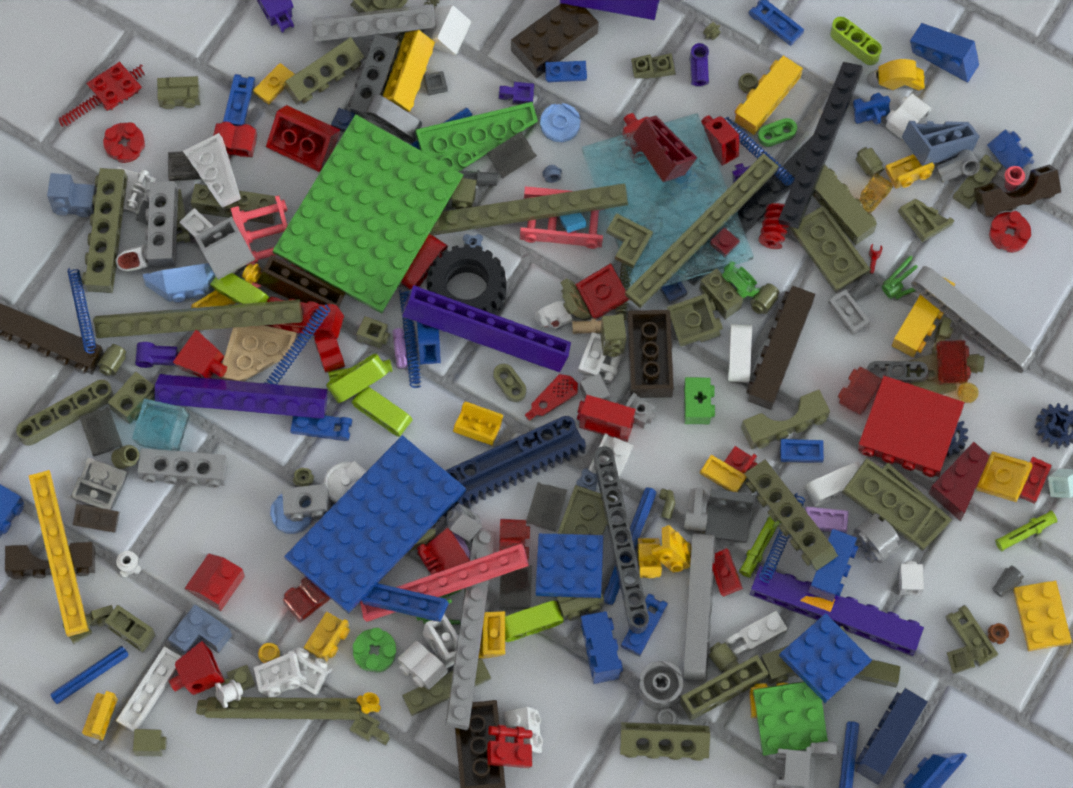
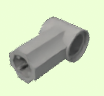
M966 149L959 152L956 158L937 165L936 168L941 181L944 183L963 174L967 176L976 174L979 171L980 164L974 153Z
M703 488L690 489L684 530L706 531L708 515L706 513L708 502L707 490Z

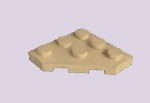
M264 325L233 328L222 363L227 366V371L219 379L246 381L280 362L281 359H284L283 356H286L285 353H289L288 349L292 350L290 346H293L292 343H295L297 333Z

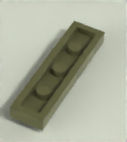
M482 658L478 659L474 687L491 680V676ZM453 671L444 675L431 689H427L424 686L422 688L418 687L402 695L411 716L449 699Z

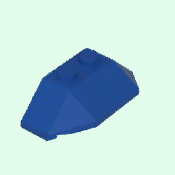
M965 753L933 754L929 759L924 757L917 765L919 771L915 775L910 773L903 781V784L906 785L904 788H941L968 755Z

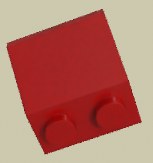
M208 553L184 589L221 612L244 579V571L226 558Z

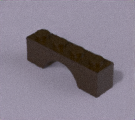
M1049 164L1030 170L1027 182L1017 191L1003 192L999 186L992 182L974 188L978 211L986 217H994L999 212L1005 210L1012 211L1024 204H1034L1036 200L1053 198L1055 194L1061 193L1058 170Z
M93 542L70 543L69 550L75 574L77 576H88L89 573H95V546ZM27 545L5 546V572L8 577L23 579L24 576L45 578L46 575H52L49 561L35 557Z

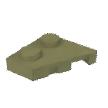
M917 199L901 206L898 210V213L922 242L952 226L954 223L953 218L949 217V219H946L937 214L938 210L926 206Z

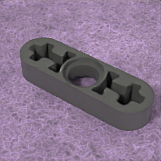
M873 361L867 367L869 378L875 382H881L883 375L886 376L885 372H880L878 376H875L871 372L875 370V367H879L881 371H886V366H889V377L902 382H923L929 376L927 365L920 361ZM897 366L904 369L903 375L900 377L893 376V368ZM907 367H910V371H917L918 367H921L925 373H921L920 377H917L916 373H910V377H907Z

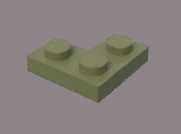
M617 213L606 231L607 234L623 241L615 256V260L631 268L635 267L653 235V231Z
M568 278L561 281L560 283L563 287L561 292L565 301L563 305L569 314H573L576 318L579 317L585 321L590 319L592 315L575 283Z

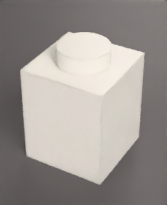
M908 561L900 565L898 569L899 595L922 594L924 590L923 564Z

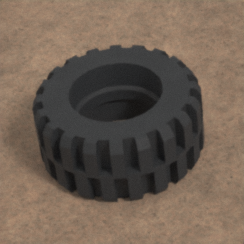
M464 244L462 248L456 245L452 247L451 251L446 249L441 252V258L436 257L434 259L433 266H430L428 270L427 290L497 315V310L500 311L502 309L503 301L506 299L505 270L501 266V261L497 257L493 258L491 251L486 250L484 252L482 247L478 245L475 248H471L470 244ZM473 273L480 276L487 286L485 291L476 298L460 299L448 291L447 284L458 274Z

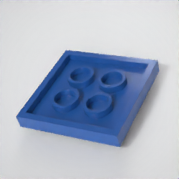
M539 533L536 596L601 598L603 535Z
M826 613L779 654V657L824 703L829 701L872 661Z

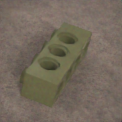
M350 37L290 77L282 85L296 105L300 102L305 104L313 98L311 94L317 90L319 93L330 87L328 85L329 82L332 80L338 82L346 76L344 72L350 68L354 71L362 65L360 61L365 57ZM337 57L344 58L346 65L340 66L336 61ZM326 68L330 73L329 77L322 76L320 69ZM304 79H310L313 82V88H307L304 85Z
M195 184L191 205L192 209L195 208L200 214L229 218L232 217L231 208L239 206L240 211L244 210V212L276 204L275 196L239 190L241 199L222 208L207 185ZM277 212L247 221L274 225Z
M756 655L682 695L680 704L690 721L751 689L755 684L762 683L767 679L769 673L759 656Z
M621 722L620 755L628 758L646 756L650 759H657L661 756L673 760L685 757L696 761L709 758V726ZM641 738H645L648 740V742L643 745L637 743V741ZM663 739L670 741L668 745H661L659 742ZM685 740L693 742L690 746H683L681 744Z

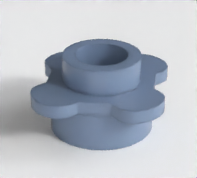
M465 234L463 241L465 242L464 244H470L471 248H475L476 245L481 246L483 236L481 234L476 236Z
M588 468L583 469L581 478L576 482L577 486L596 491L597 475L590 472Z

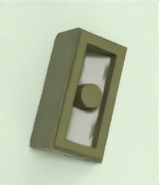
M872 660L854 678L896 688L899 682L901 666Z

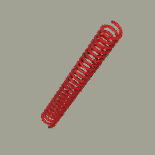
M141 64L139 65V67L136 66V69H133V72L129 71V73H132L137 80L138 77L136 76L135 72L139 75L140 78H142L138 69L145 76V73L141 68L143 67V65ZM93 95L92 98L89 97V100L86 99V102H82V104H79V107L76 106V109L73 108L72 111H69V113L62 115V118L59 117V122L61 126H64L61 120L65 123L66 126H68L65 119L71 124V121L69 120L68 116L72 119L73 122H75L71 113L78 120V117L75 114L76 112L79 115V117H81L78 109L82 112L83 115H85V113L83 112L82 108L86 111V113H88V110L86 109L85 105L91 111L92 109L90 108L88 102L94 109L95 106L93 105L92 101L96 104V106H98L95 98L98 100L100 104H102V102L95 95Z

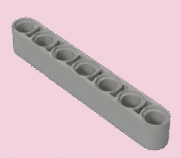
M923 266L911 282V286L919 294L1014 371L1023 373L1035 357L1034 352L930 267Z
M693 534L684 680L707 681L714 581L712 563H715L716 536L710 534Z

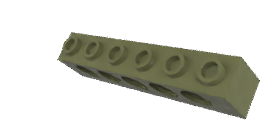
M100 168L99 175L95 177L97 193L93 195L92 203L95 208L94 214L90 215L92 231L88 233L87 243L90 247L89 252L85 254L87 269L86 272H83L82 283L85 284L88 292L113 293L117 266L115 260L119 251L128 180L124 169ZM114 189L111 194H105L107 190ZM111 208L109 213H102L105 209ZM109 228L107 232L100 233L101 229ZM106 247L104 252H97L99 248ZM97 267H104L102 271L95 272V269Z
M766 459L744 473L748 479L746 485L752 493L757 492L759 496L756 498L763 508L767 506L770 509L767 511L774 522L779 521L781 525L778 527L785 537L789 535L792 538L790 543L796 551H802L801 557L807 566L812 565L817 571L838 557L832 544Z

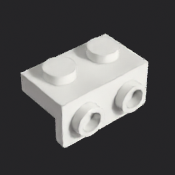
M524 707L504 712L506 727L516 728V726L532 730V738H524V744L532 745L533 753H542L541 718L538 710ZM507 737V742L514 743V737Z

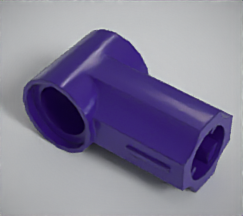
M703 43L693 45L689 57L691 85L696 87H703L709 84V49ZM700 53L703 57L699 58L695 54Z
M138 342L135 365L141 368H151L154 365L176 366L173 361L178 355V348L176 346H156L150 342Z

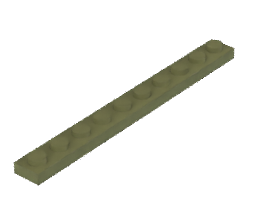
M763 153L625 292V296L641 308L778 170L779 166Z
M626 184L443 211L430 234L440 235L627 206Z
M300 300L100 315L95 316L93 322L96 337L109 338L302 322L303 315Z

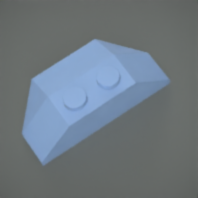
M209 263L161 270L150 274L146 273L143 274V279L146 287L167 301L183 302L189 298L202 299L212 293L215 289L210 286V283L216 275Z

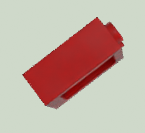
M586 395L585 401H580L577 411V420L580 421L579 428L601 435L608 434L612 438L615 437L628 442L634 424L636 409Z

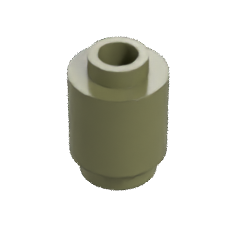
M864 147L857 152L855 160L866 175L874 178L883 172V162L873 148L868 149Z
M770 283L761 286L760 291L750 301L752 310L758 314H767L778 300L780 293L778 288Z
M116 344L107 347L97 364L99 371L106 376L116 375L126 359V350Z
M125 445L113 451L111 460L116 468L125 469L135 465L139 460L140 454L136 447Z
M717 642L709 649L711 653L708 656L720 672L725 673L739 665L738 658L726 642L723 644Z

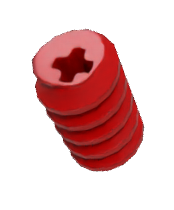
M772 203L766 208L765 220H763V227L758 238L759 243L766 248H783L780 243L785 241L784 235H786L787 231L784 228H788V226L780 225L778 219L785 204Z

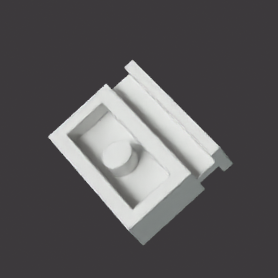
M605 434L599 447L607 446L612 449L620 478L634 445ZM600 456L599 460L606 462L609 458L607 456ZM593 459L588 470L596 474ZM609 475L603 477V479L608 482L614 480L613 477Z

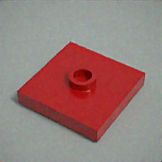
M611 263L575 284L594 319L600 318L630 300L625 296L626 289Z

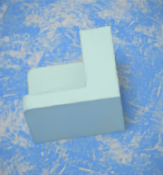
M1058 469L1048 477L1051 497L1071 498L1073 496V469Z

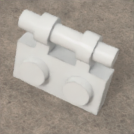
M592 332L578 367V372L595 376L601 371L606 374L604 381L612 383L613 377L617 376L619 362L623 360L625 353L612 357L610 365L605 364L604 361L607 355L603 356L601 336Z

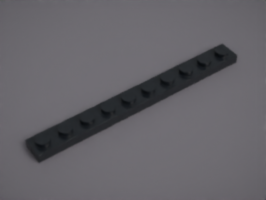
M848 62L842 63L778 219L780 225L799 229L863 71L862 65Z
M812 137L782 166L792 177L796 178ZM773 175L679 269V274L695 286L723 257L710 245V241L724 227L740 240L765 215L767 206L777 203L792 188L793 183L785 185V183H782V180Z

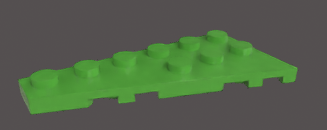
M533 102L416 129L415 134L420 151L456 171H461L531 127L538 120Z

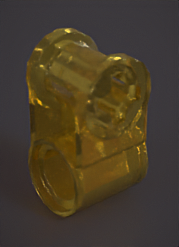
M878 173L872 176L860 194L859 200L867 213H871L876 209L881 201L887 197L894 185Z

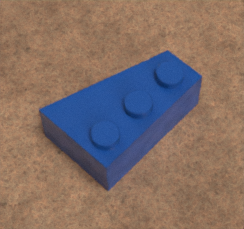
M924 23L920 24L910 39L912 53L967 83L979 66L975 41Z
M832 529L828 541L832 544L838 557L816 571L808 593L833 602L835 595L840 597L844 584L840 583L843 576L847 578L851 565L848 564L849 558L854 559L858 550V546H855L856 537Z
M607 611L581 616L580 623L593 684L618 680L620 672H623L621 659L617 655V639L613 638L612 630H614L612 617L608 618Z

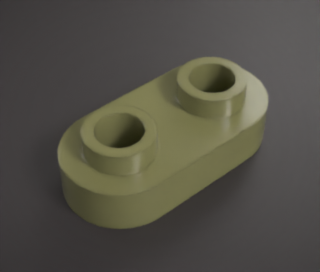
M505 363L497 365L493 371V379L510 401H522L526 396V385L510 365ZM501 374H506L508 377L505 378V379H502V378L500 377V375H501ZM518 390L520 393L518 395H514L512 391Z

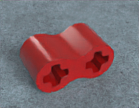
M313 336L324 372L327 373L344 368L345 363L337 338Z

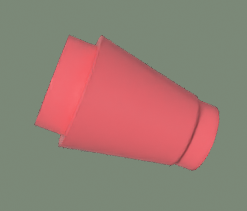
M1019 166L1009 167L1005 171V188L1008 191H1014L1025 180V173Z

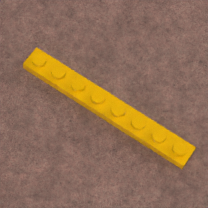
M47 470L28 475L66 635L69 637L89 631L51 472Z

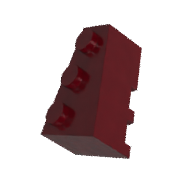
M656 115L645 118L632 136L663 183L684 176L697 159L694 153Z
M973 442L932 485L928 494L961 521L990 455Z

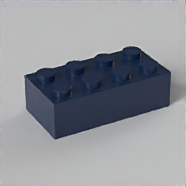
M904 688L902 693L897 691L888 707L891 712L885 711L877 725L880 730L875 728L866 744L869 746V749L864 747L855 763L859 765L856 772L879 785L928 701Z

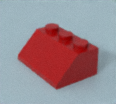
M286 105L276 113L266 147L320 172L335 148L340 129Z

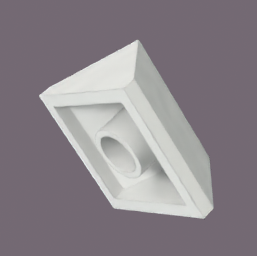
M453 5L437 7L434 9L435 27L424 29L423 33L435 42L433 48L457 56L471 21Z

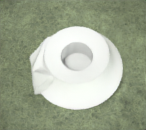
M356 461L341 462L332 466L324 478V484L329 490V498L337 502L367 470Z

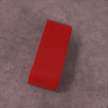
M429 234L400 284L410 290L413 285L420 287L427 278L430 266H433L434 259L436 257L441 258V252L446 250L448 245Z

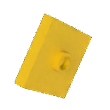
M992 451L976 489L980 492L1017 502L1033 467L1032 463Z

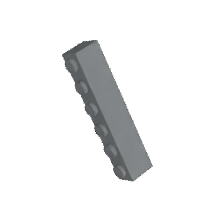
M428 4L314 18L311 23L314 42L434 28L436 20L434 5Z

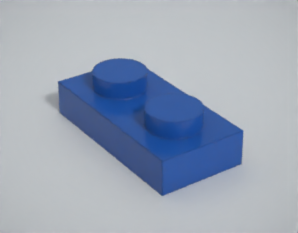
M781 439L780 462L823 463L824 461L823 440Z

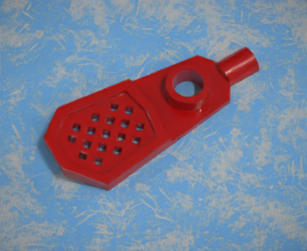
M559 374L531 403L532 409L525 414V417L530 421L537 415L544 416L578 394V383L572 376ZM540 403H546L547 407L540 408L539 405Z

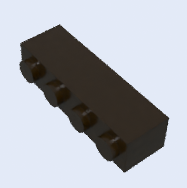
M272 255L268 259L257 282L288 299L300 300L302 303L312 301L319 305L334 304L339 307L346 294Z

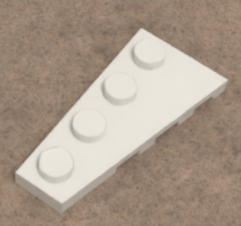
M219 133L183 151L222 208L241 199L225 144Z

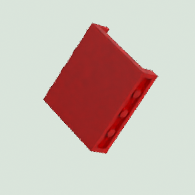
M883 375L862 433L858 450L868 457H880L882 461L889 464L894 462L901 464L904 469L914 471V469L919 470L927 477H940L941 469L965 402Z

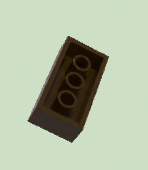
M560 3L511 39V52L535 78H538L545 73V62H560L597 35L599 22L585 7Z
M630 310L627 314L630 397L633 392L640 398L672 397L674 383L670 310Z
M497 700L472 702L468 729L455 728L460 788H506L504 766L488 765L487 743L496 741V735H489L488 728L489 726L497 727L499 725Z

